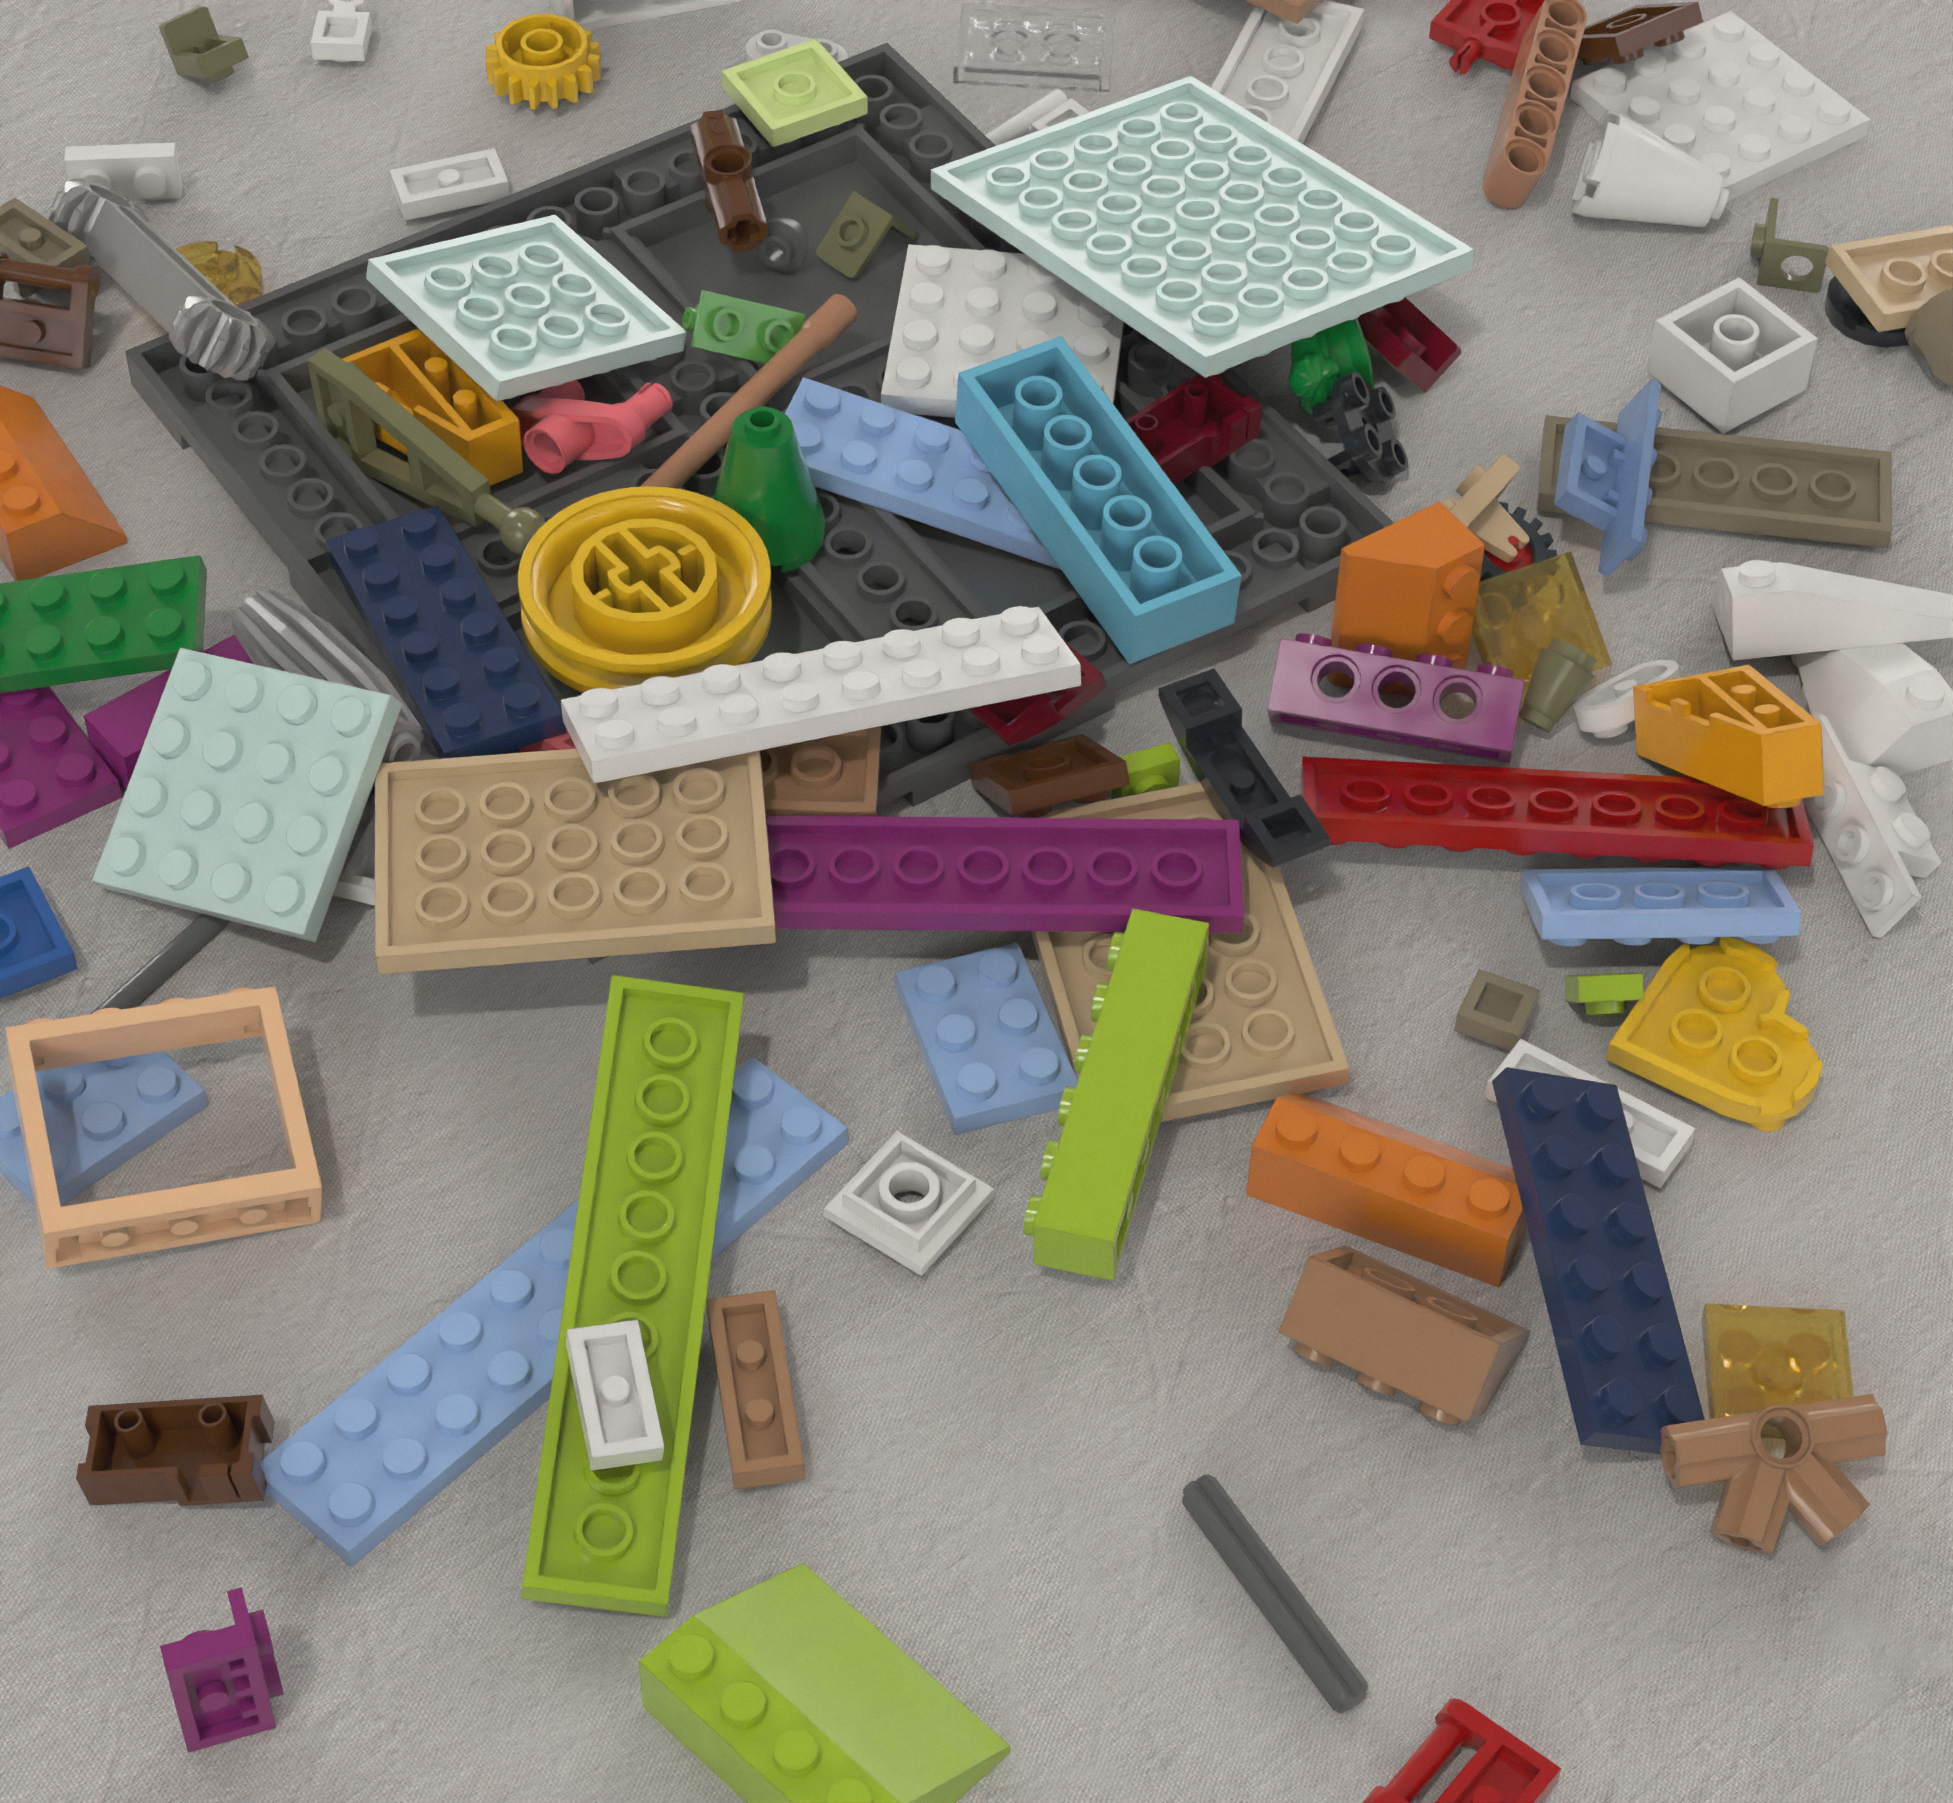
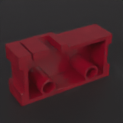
M1197 374L1125 420L1173 485H1176L1203 466L1212 467L1259 436L1262 405L1248 395L1243 398L1222 383L1223 377L1218 374L1206 378L1201 374Z

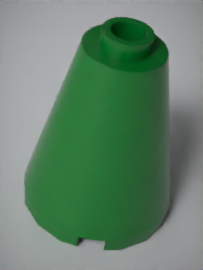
M756 407L741 413L732 425L713 499L736 511L756 530L766 547L770 566L781 565V573L792 571L812 560L823 546L826 526L824 513L790 418L785 413L769 407Z

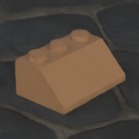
M1344 1245L1309 1256L1278 1333L1296 1341L1294 1350L1301 1356L1328 1366L1333 1365L1334 1360L1358 1370L1356 1379L1366 1387L1387 1395H1395L1398 1389L1421 1400L1419 1409L1426 1415L1443 1423L1458 1425L1460 1419L1469 1422L1485 1413L1525 1345L1530 1330Z

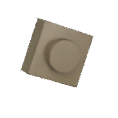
M1478 969L1457 1013L1454 1031L1511 1051L1524 1036L1536 1010L1540 990Z

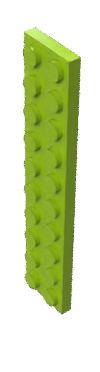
M612 975L521 1599L666 1617L744 1000V993L618 975ZM638 1320L664 1444L663 1458L660 1461L591 1471L566 1348L567 1330Z

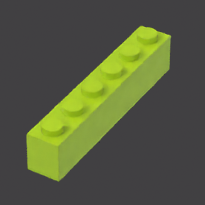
M1132 908L1125 933L1115 932L1113 934L1107 959V970L1113 972L1109 984L1098 983L1092 1003L1091 1021L1096 1022L1093 1035L1082 1034L1077 1048L1075 1073L1080 1074L1076 1088L1066 1086L1062 1094L1058 1113V1126L1063 1127L1059 1141L1049 1140L1045 1148L1041 1166V1180H1046L1042 1196L1031 1195L1025 1213L1023 1233L1024 1235L1033 1236L1035 1265L1114 1281L1207 969L1209 923Z

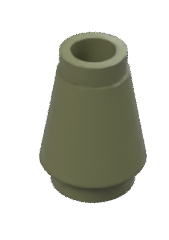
M1553 638L1548 649L1541 648L1519 717L1529 724L1550 733L1555 723L1561 719L1595 678L1591 671L1597 660L1574 645L1561 639Z

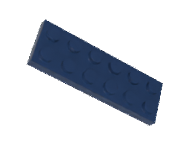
M438 505L424 510L411 511L402 517L373 526L356 528L347 534L325 540L328 557L440 759L503 754L566 733L560 707Z
M1506 1067L1492 1080L1580 1445L1661 1454L1662 1427L1705 1420L1617 1085Z

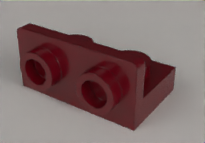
M1406 297L1398 302L1388 303L1361 314L1357 318L1364 338L1425 393L1462 352L1461 348Z

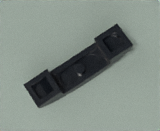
M1215 668L1158 688V697L1166 717L1195 776L1223 820H1239L1240 841L1257 858L1273 868L1330 846V836L1301 794L1294 797L1289 796L1242 727L1243 709Z

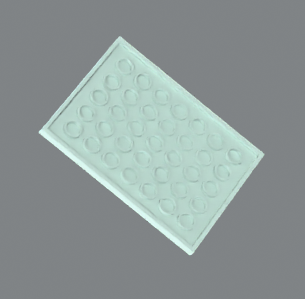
M1192 76L931 169V190L1205 378L1221 374L1226 369L1255 357L1265 356L1275 349L1302 338L1312 337L1319 331L1347 320L1356 319L1361 314L1388 303L1398 302L1408 295L1433 285L1442 284L1450 278L1473 269L1474 249Z

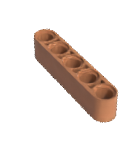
M1544 0L1523 35L1482 184L1485 195L1499 207L1506 209L1521 207L1549 164L1587 22V12L1579 0Z

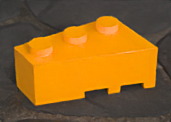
M419 328L342 358L345 362L356 364L369 379L489 480L490 486L523 473L519 419L502 400L495 401ZM374 421L376 425L375 437L407 455L406 447Z
M1750 665L1633 686L1637 755L1771 808H1790L1800 804L1803 798L1824 795L1821 723Z

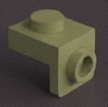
M197 6L161 23L159 26L178 75L203 78L206 83L215 82L233 74L234 69L232 66L249 58L242 38L218 35L207 7Z

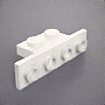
M1817 713L1814 718L1822 726L1824 795L1803 798V802L1871 935L1882 938L1922 898L1910 875L1926 879L1941 864V861L1929 840L1930 831L1928 827L1916 816L1904 794L1906 787L1901 778L1886 767L1879 766L1876 768L1849 760L1827 716Z

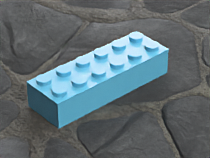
M1062 336L958 373L955 423L1129 664L1234 624L1242 575Z

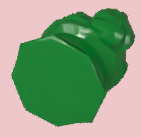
M1357 318L1319 331L1312 337L1302 338L1291 343L1292 366L1288 378L1289 389L1296 396H1299V406L1306 414L1313 416L1312 409L1331 399L1333 381L1346 372H1358L1374 389L1372 361Z

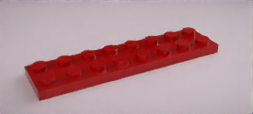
M1302 756L1301 796L1330 836V845H1342L1353 841L1380 843L1385 847L1394 849L1406 848L1411 845L1442 846L1454 852H1467L1474 848L1498 849L1521 856L1533 855L1537 852L1568 853L1580 859H1594L1601 855L1625 856L1648 863L1659 862L1663 859L1695 860L1707 866H1720L1727 862L1752 863L1774 870L1786 869L1790 866H1811L1814 843L1803 799H1801L1800 804L1794 807L1771 808L1692 777Z

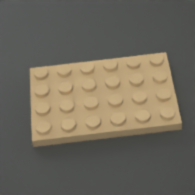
M577 749L380 764L375 778V961L378 974L776 943L760 750L599 783H593Z
M1200 782L1054 810L1044 816L1037 817L1223 820ZM1241 841L1244 907L1243 933H1209L1207 969L1161 1122L1272 1100L1291 1092L1302 1094L1349 1084L1350 1068L1279 866L1272 868L1265 864ZM1031 931L1068 1058L1075 1073V1058L1082 1034L1093 1035L1096 1022L1091 1021V1009L1096 987L1099 982L1109 984L1113 972L1107 970V959L1110 943L1115 932ZM1075 1073L1076 1078H1077V1081H1078L1080 1074Z

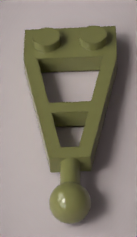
M323 348L307 359L318 421L324 425L364 474L433 507L438 505L442 511L475 527L488 521L500 529V538L508 550L515 554L523 555L531 538L546 523L539 512L528 507L511 509L493 497L490 492L489 480L369 379L356 364L345 362L326 348ZM374 421L406 447L409 463L377 448L375 440L376 425Z

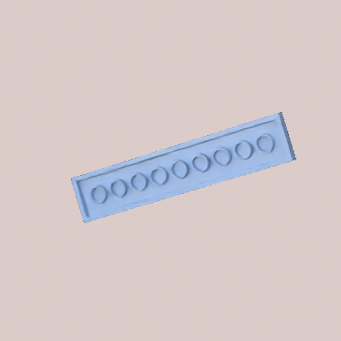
M754 1057L748 1059L734 1072L711 1260L848 1144L847 1126ZM579 1200L260 1461L265 1474V1492L351 1567L550 1399Z

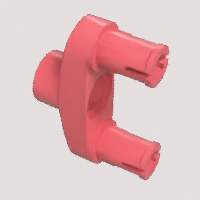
M574 380L559 386L545 388L535 396H526L510 410L519 419L521 445L524 446L529 459L542 471L556 474L560 473L574 460H602L625 456L645 438L646 431L653 423L672 410L673 403L669 392L664 386L658 383H654L651 386V382L644 384L638 392L623 403L610 405L584 401V390L581 384Z

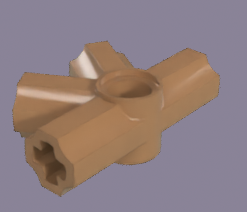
M1872 1393L1796 1406L1775 1404L1757 1412L1664 1426L1661 1428L1660 1453L1665 1475L1671 1481L1673 1489L1726 1481L1710 1533L1719 1537L1722 1542L1740 1549L1768 1555L1774 1552L1787 1509L1819 1546L1829 1542L1863 1514L1870 1506L1869 1502L1836 1464L1884 1456L1886 1454L1885 1443L1888 1432L1883 1410L1876 1403ZM1763 1425L1773 1426L1783 1435L1786 1442V1451L1783 1458H1776L1764 1449L1760 1436Z

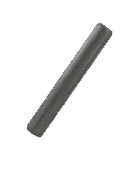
M1204 1474L1196 1481L1189 1482L1183 1489L1182 1504L1331 1708L1339 1713H1343L1353 1706L1359 1705L1366 1698L1367 1681L1219 1481L1209 1474Z

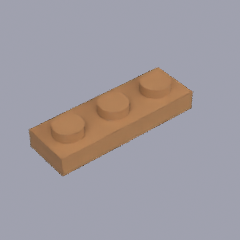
M771 1290L706 1299L734 1490L805 1480L804 1459L776 1291Z

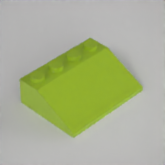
M804 1563L694 1614L638 1661L643 1707L746 1803H956L1010 1754V1745Z

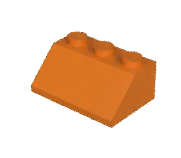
M1437 502L1341 548L1331 647L1355 651L1357 644H1373L1392 650L1393 658L1416 661L1418 654L1438 655L1452 660V668L1466 670L1485 544L1441 502ZM1332 672L1326 677L1333 685L1350 688L1354 685L1353 680L1342 672ZM1401 682L1390 683L1381 691L1383 693L1414 697L1413 690Z

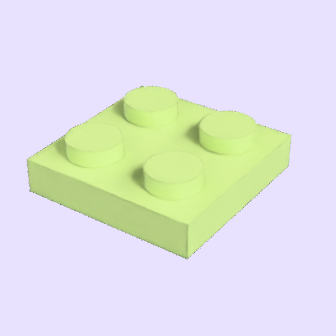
M816 38L722 70V88L772 147L792 142L798 138L868 114L867 95Z

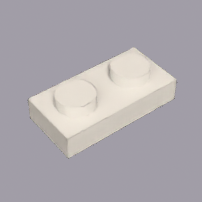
M175 142L69 146L65 148L64 162L68 180L83 178L90 183L96 182L107 189H112L121 196L128 197L129 201L182 199L183 183Z
M495 148L389 170L391 187L405 221L471 206L485 205L510 195L509 181Z
M638 1320L568 1329L566 1348L590 1470L662 1460L664 1444Z

